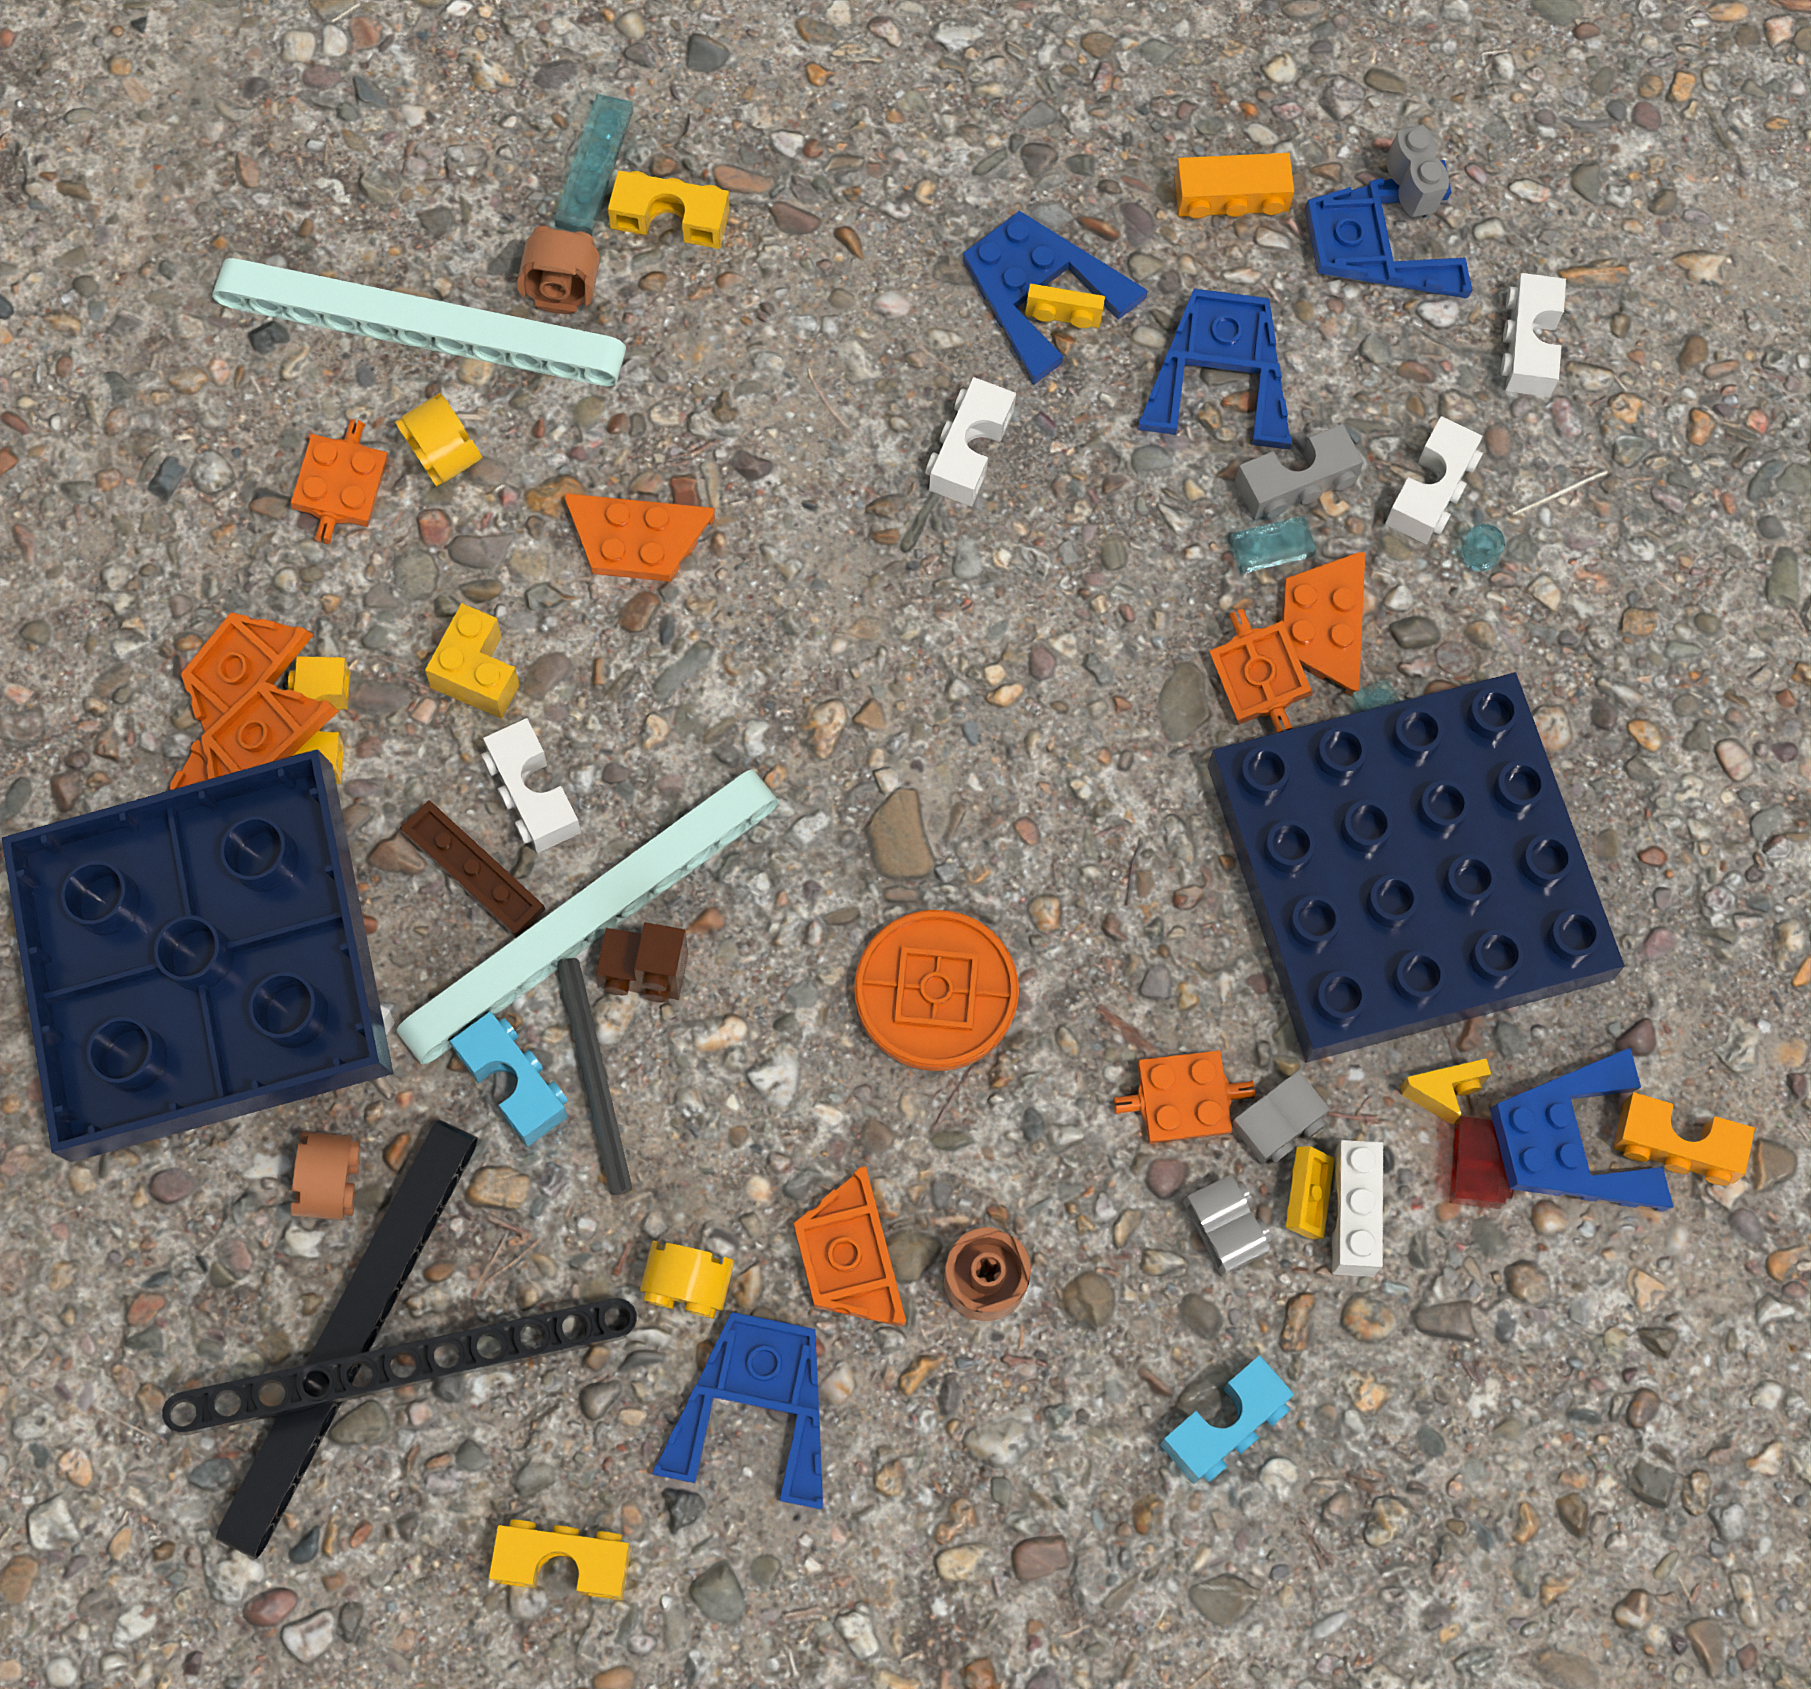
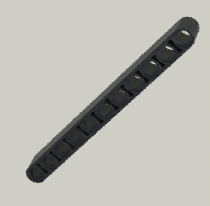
M440 1119L436 1121L305 1365L370 1351L477 1146L478 1137ZM362 1364L354 1365L348 1370L347 1378L351 1384ZM312 1374L305 1379L303 1388L308 1395L319 1397L328 1390L329 1382L324 1375ZM342 1402L278 1415L216 1534L217 1541L253 1559H257L262 1554Z
M613 1298L188 1390L172 1395L165 1402L162 1409V1417L167 1428L177 1435L183 1436L615 1342L625 1338L633 1330L637 1322V1313L629 1301L622 1298ZM610 1309L621 1310L627 1318L625 1329L620 1331L610 1329L605 1322V1313ZM569 1318L579 1319L585 1327L584 1337L578 1340L569 1339L562 1330L563 1322ZM527 1327L537 1328L542 1333L543 1344L537 1349L526 1348L520 1341V1332ZM485 1336L494 1337L501 1345V1352L495 1358L487 1359L482 1357L477 1350V1342ZM441 1346L453 1347L458 1353L457 1364L450 1368L440 1367L434 1359V1352L437 1348ZM399 1355L410 1356L416 1365L415 1372L408 1377H398L391 1370V1361ZM357 1364L366 1365L373 1374L371 1382L364 1387L353 1386L347 1378L348 1370L352 1366ZM312 1374L324 1375L329 1382L328 1390L319 1397L308 1395L303 1388L305 1379ZM276 1383L284 1388L285 1397L279 1405L267 1406L260 1401L259 1394L265 1385ZM233 1393L240 1398L241 1406L234 1415L223 1416L216 1411L215 1403L222 1394ZM182 1402H188L196 1408L195 1419L186 1426H178L171 1420L173 1408Z

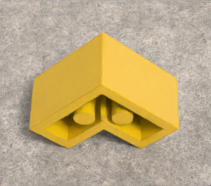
M461 603L428 663L425 672L430 688L502 719L520 685L514 666L491 657L502 638L496 617Z

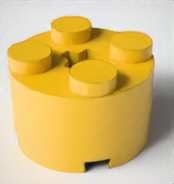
M441 392L395 421V424L436 487L483 459L473 440H470L464 426Z
M652 1241L639 1290L645 1293L643 1301L668 1309H673L675 1302L686 1304L685 1310L691 1314L711 1319L715 1318L716 1311H723L735 1260L724 1257L721 1265L719 1264L720 1259L712 1257L713 1253L667 1242L663 1251L661 1243Z

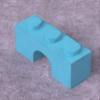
M490 1011L451 1039L450 1043L456 1055L478 1083L496 1072H507L518 1079L514 1093L499 1104V1107L505 1119L528 1147L568 1118L563 1106L568 1100L554 1081L547 1085L539 1075L543 1067L529 1049L524 1053L514 1042L519 1036L505 1018L498 1021Z
M1260 1355L1230 1380L1223 1389L1234 1402L1237 1410V1418L1234 1425L1227 1428L1213 1427L1195 1411L1161 1442L1160 1446L1193 1484L1197 1483L1202 1477L1208 1483L1211 1482L1228 1466L1223 1459L1230 1452L1236 1449L1241 1455L1260 1438L1254 1432L1265 1421L1273 1427L1291 1410L1286 1403L1295 1394Z

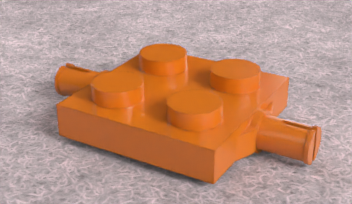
M355 419L349 420L344 439H331L311 434L291 500V508L310 513L320 519L317 533L314 537L320 543H322L323 538L324 544L331 543L336 523H352L368 527L388 461V452L365 447L359 443L365 424L359 420L357 425Z
M1237 610L1242 622L1241 625L1234 611L1230 613L1229 618L1237 635L1227 644L1209 650L1236 719L1240 725L1257 717L1270 715L1276 733L1283 732L1279 720H1282L1286 731L1291 730L1293 727L1290 724L1285 709L1292 703L1309 697L1313 693L1284 622L1280 621L1266 628L1252 629L1245 610Z
M1218 1050L1138 1060L1137 1067L1140 1084L1137 1095L1113 1097V1103L1117 1105L1114 1108L1115 1114L1140 1111L1146 1123L1148 1143L1152 1144L1231 1134L1232 1125L1229 1112L1231 1100L1255 1098V1089H1253V1080L1229 1084L1223 1071L1221 1051Z

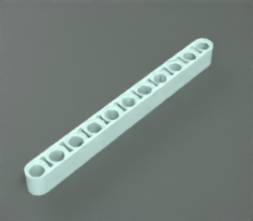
M227 258L223 261L212 293V297L219 304L236 310L607 387L614 386L617 383L626 351L624 343L606 335L236 258Z
M754 770L744 772L419 1008L398 1026L396 1032L422 1065L432 1062L452 1048L451 1039L490 1011L495 1016L557 971V965L560 961L576 957L602 938L606 928L614 929L768 816L776 808L779 800Z

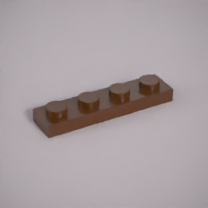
M430 800L400 827L402 833L514 937L520 936L545 911V906Z

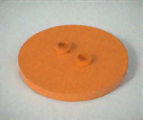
M924 910L894 920L879 931L869 942L860 958L856 971L855 1005L867 1035L889 1057L916 1069L927 1071L953 1070L980 1060L989 1054L1004 1038L1012 1024L1017 1009L1019 997L1018 975L1008 949L1000 938L987 926L974 918L954 911Z

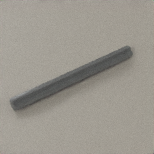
M569 958L560 961L557 966L609 1190L612 1195H621L632 1190L631 1179L580 962L577 958Z

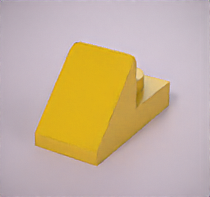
M1485 1058L1408 1076L1400 1086V1090L1404 1097L1446 1122L1454 1124L1461 1116L1454 1091H1457L1458 1096H1464L1481 1090V1085L1491 1075V1071Z

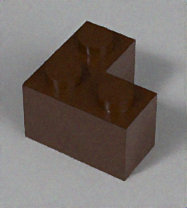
M644 922L642 934L606 928L596 971L598 986L604 987V991L614 995H628V991L644 994L646 999L654 1002L666 1003L669 1001V998L679 1000L689 954L685 929Z

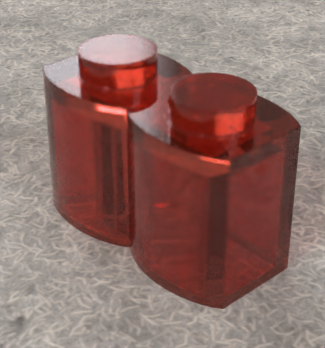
M1460 1116L1455 1122L1453 1134L1450 1203L1500 1209L1506 1204V1199H1512L1514 1189L1509 1187L1493 1120Z

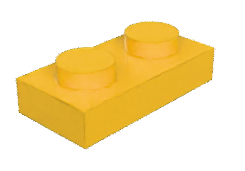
M1030 284L1025 316H1031L1043 322L1053 320L1067 322L1079 328H1100L1105 296Z
M1311 1146L1296 1148L1295 1163L1292 1168L1290 1199L1286 1211V1228L1309 1239H1324L1335 1158Z

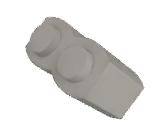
M1424 125L1399 129L1386 155V166L1392 179L1399 185L1398 195L1400 203L1411 217L1435 213L1449 187V177L1446 168L1436 157L1435 140Z
M1298 1071L1236 1117L1231 1125L1261 1164H1264L1271 1158L1276 1164L1295 1149L1291 1143L1302 1134L1307 1139H1310L1327 1125L1323 1118L1327 1116L1331 1109L1303 1074Z
M1232 1175L1191 1193L1184 1199L1183 1203L1187 1213L1203 1239L1204 1245L1221 1276L1265 1256L1271 1250L1268 1243L1272 1241V1236L1266 1223L1261 1218L1255 1219L1248 1206L1252 1204V1198L1247 1187L1242 1181L1236 1182Z

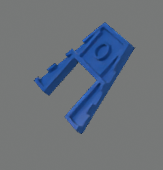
M1440 160L1446 168L1445 160ZM1379 178L1370 181L1367 186L1352 190L1349 187L1307 201L1304 208L1317 273L1461 298H1469L1473 291L1466 257L1393 261L1382 208L1383 203H1400L1398 195L1399 185L1392 178L1388 180ZM1450 182L1442 200H1448L1451 194Z
M1018 211L963 253V263L983 298H986L989 302L997 323L1006 332L1012 343L1011 347L1018 360L1023 362L1033 385L1061 365L1063 355L1017 309V307L1027 301L1030 284L1046 286L1069 269L1092 294L1105 296L1104 306L1118 320L1147 297L1148 291L1144 287L1021 211Z
M1193 289L1173 342L1153 386L1143 415L1140 418L1138 430L1176 435L1185 365L1259 374L1252 445L1290 450L1292 437L1289 434L1287 422L1288 412L1286 400L1283 397L1280 363H1278L1276 338L1269 298Z
M1631 1048L1499 1102L1490 1108L1510 1189L1561 1196L1562 1194L1579 1196L1580 1200L1593 1202L1597 1200L1618 1202L1620 1206L1633 1208L1638 1206L1652 1207L1660 1212L1674 1207L1663 1167L1592 1176L1590 1174L1571 1099L1630 1093L1641 1088Z
M731 1312L652 1474L696 1484L714 1398L797 1415L780 1501L823 1510L816 1330Z

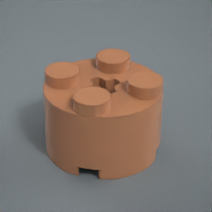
M547 226L534 228L533 234L525 243L517 279V289L522 297L525 299L527 294L535 299L534 306L544 311L559 314L577 312L578 306L585 304L586 308L590 305L600 264V255L593 245V237L582 231L572 233L551 229Z
M301 1131V1143H298L292 1191H296L295 1203H291V1216L343 1221L344 1215L353 1216L356 1191H354L355 1183H349L350 1174L358 1175L360 1142L353 1141V1136Z
M992 1227L973 1229L962 1235L948 1254L943 1276L945 1292L951 1304L967 1319L995 1321L1011 1314L1024 1299L1030 1281L1031 1263L1025 1247L1015 1237ZM981 1267H986L989 1273L996 1272L992 1282H987L985 1278L978 1277Z

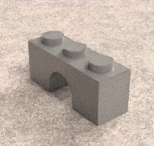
M1344 424L1308 437L1303 456L1309 466L1306 470L1292 471L1285 468L1278 460L1274 451L1239 465L1234 483L1254 520L1264 516L1274 518L1284 513L1291 505L1302 502V504L1311 503L1321 497L1326 491L1334 488L1343 490L1357 481L1364 461Z

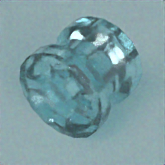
M1479 524L1474 526L1469 531L1461 548V558L1464 564L1477 572H1485L1492 569L1497 564L1504 550L1505 537L1493 525ZM1479 550L1487 551V554H1486V553H1481V552H1478V551H1479Z

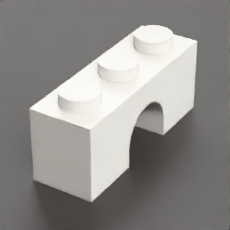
M1521 273L1515 287H1509L1506 297V309L1511 310V320L1507 319L1503 333V342L1509 343L1508 353L1503 355L1500 370L1501 376H1506L1505 391L1551 397L1559 380L1561 345L1548 344L1539 340L1533 330H1556L1564 313L1565 278Z
M973 377L968 390L963 388L960 390L954 406V410L958 411L954 422L947 420L940 437V442L944 443L939 454L932 453L925 474L930 476L929 491L971 507L973 506L986 476L988 457L972 451L967 444L979 437L1001 442L1014 412L1015 392Z
M1441 416L1418 461V464L1433 471L1439 482L1423 484L1408 477L1390 511L1385 525L1426 545L1433 532L1441 535L1451 516L1450 513L1445 511L1449 502L1457 504L1467 485L1466 482L1461 481L1466 471L1473 474L1483 455V452L1477 450L1483 436Z
M527 718L483 738L487 752L481 754L482 760L490 776L498 774L503 786L497 788L507 810L515 808L520 820L514 823L524 844L532 842L536 852L540 853L581 834L579 821L561 786L543 793L534 792L525 786L526 780L533 772L547 766L544 751Z
M1341 1140L1333 1151V1158H1335L1333 1192H1337L1338 1215L1336 1228L1332 1233V1275L1374 1277L1383 1267V1142Z

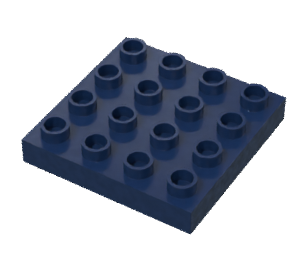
M1516 672L1213 749L1207 767L1305 1063L1610 982L1625 967Z
M318 749L1 837L48 1134L53 1154L69 1162H75L394 1074L332 763Z

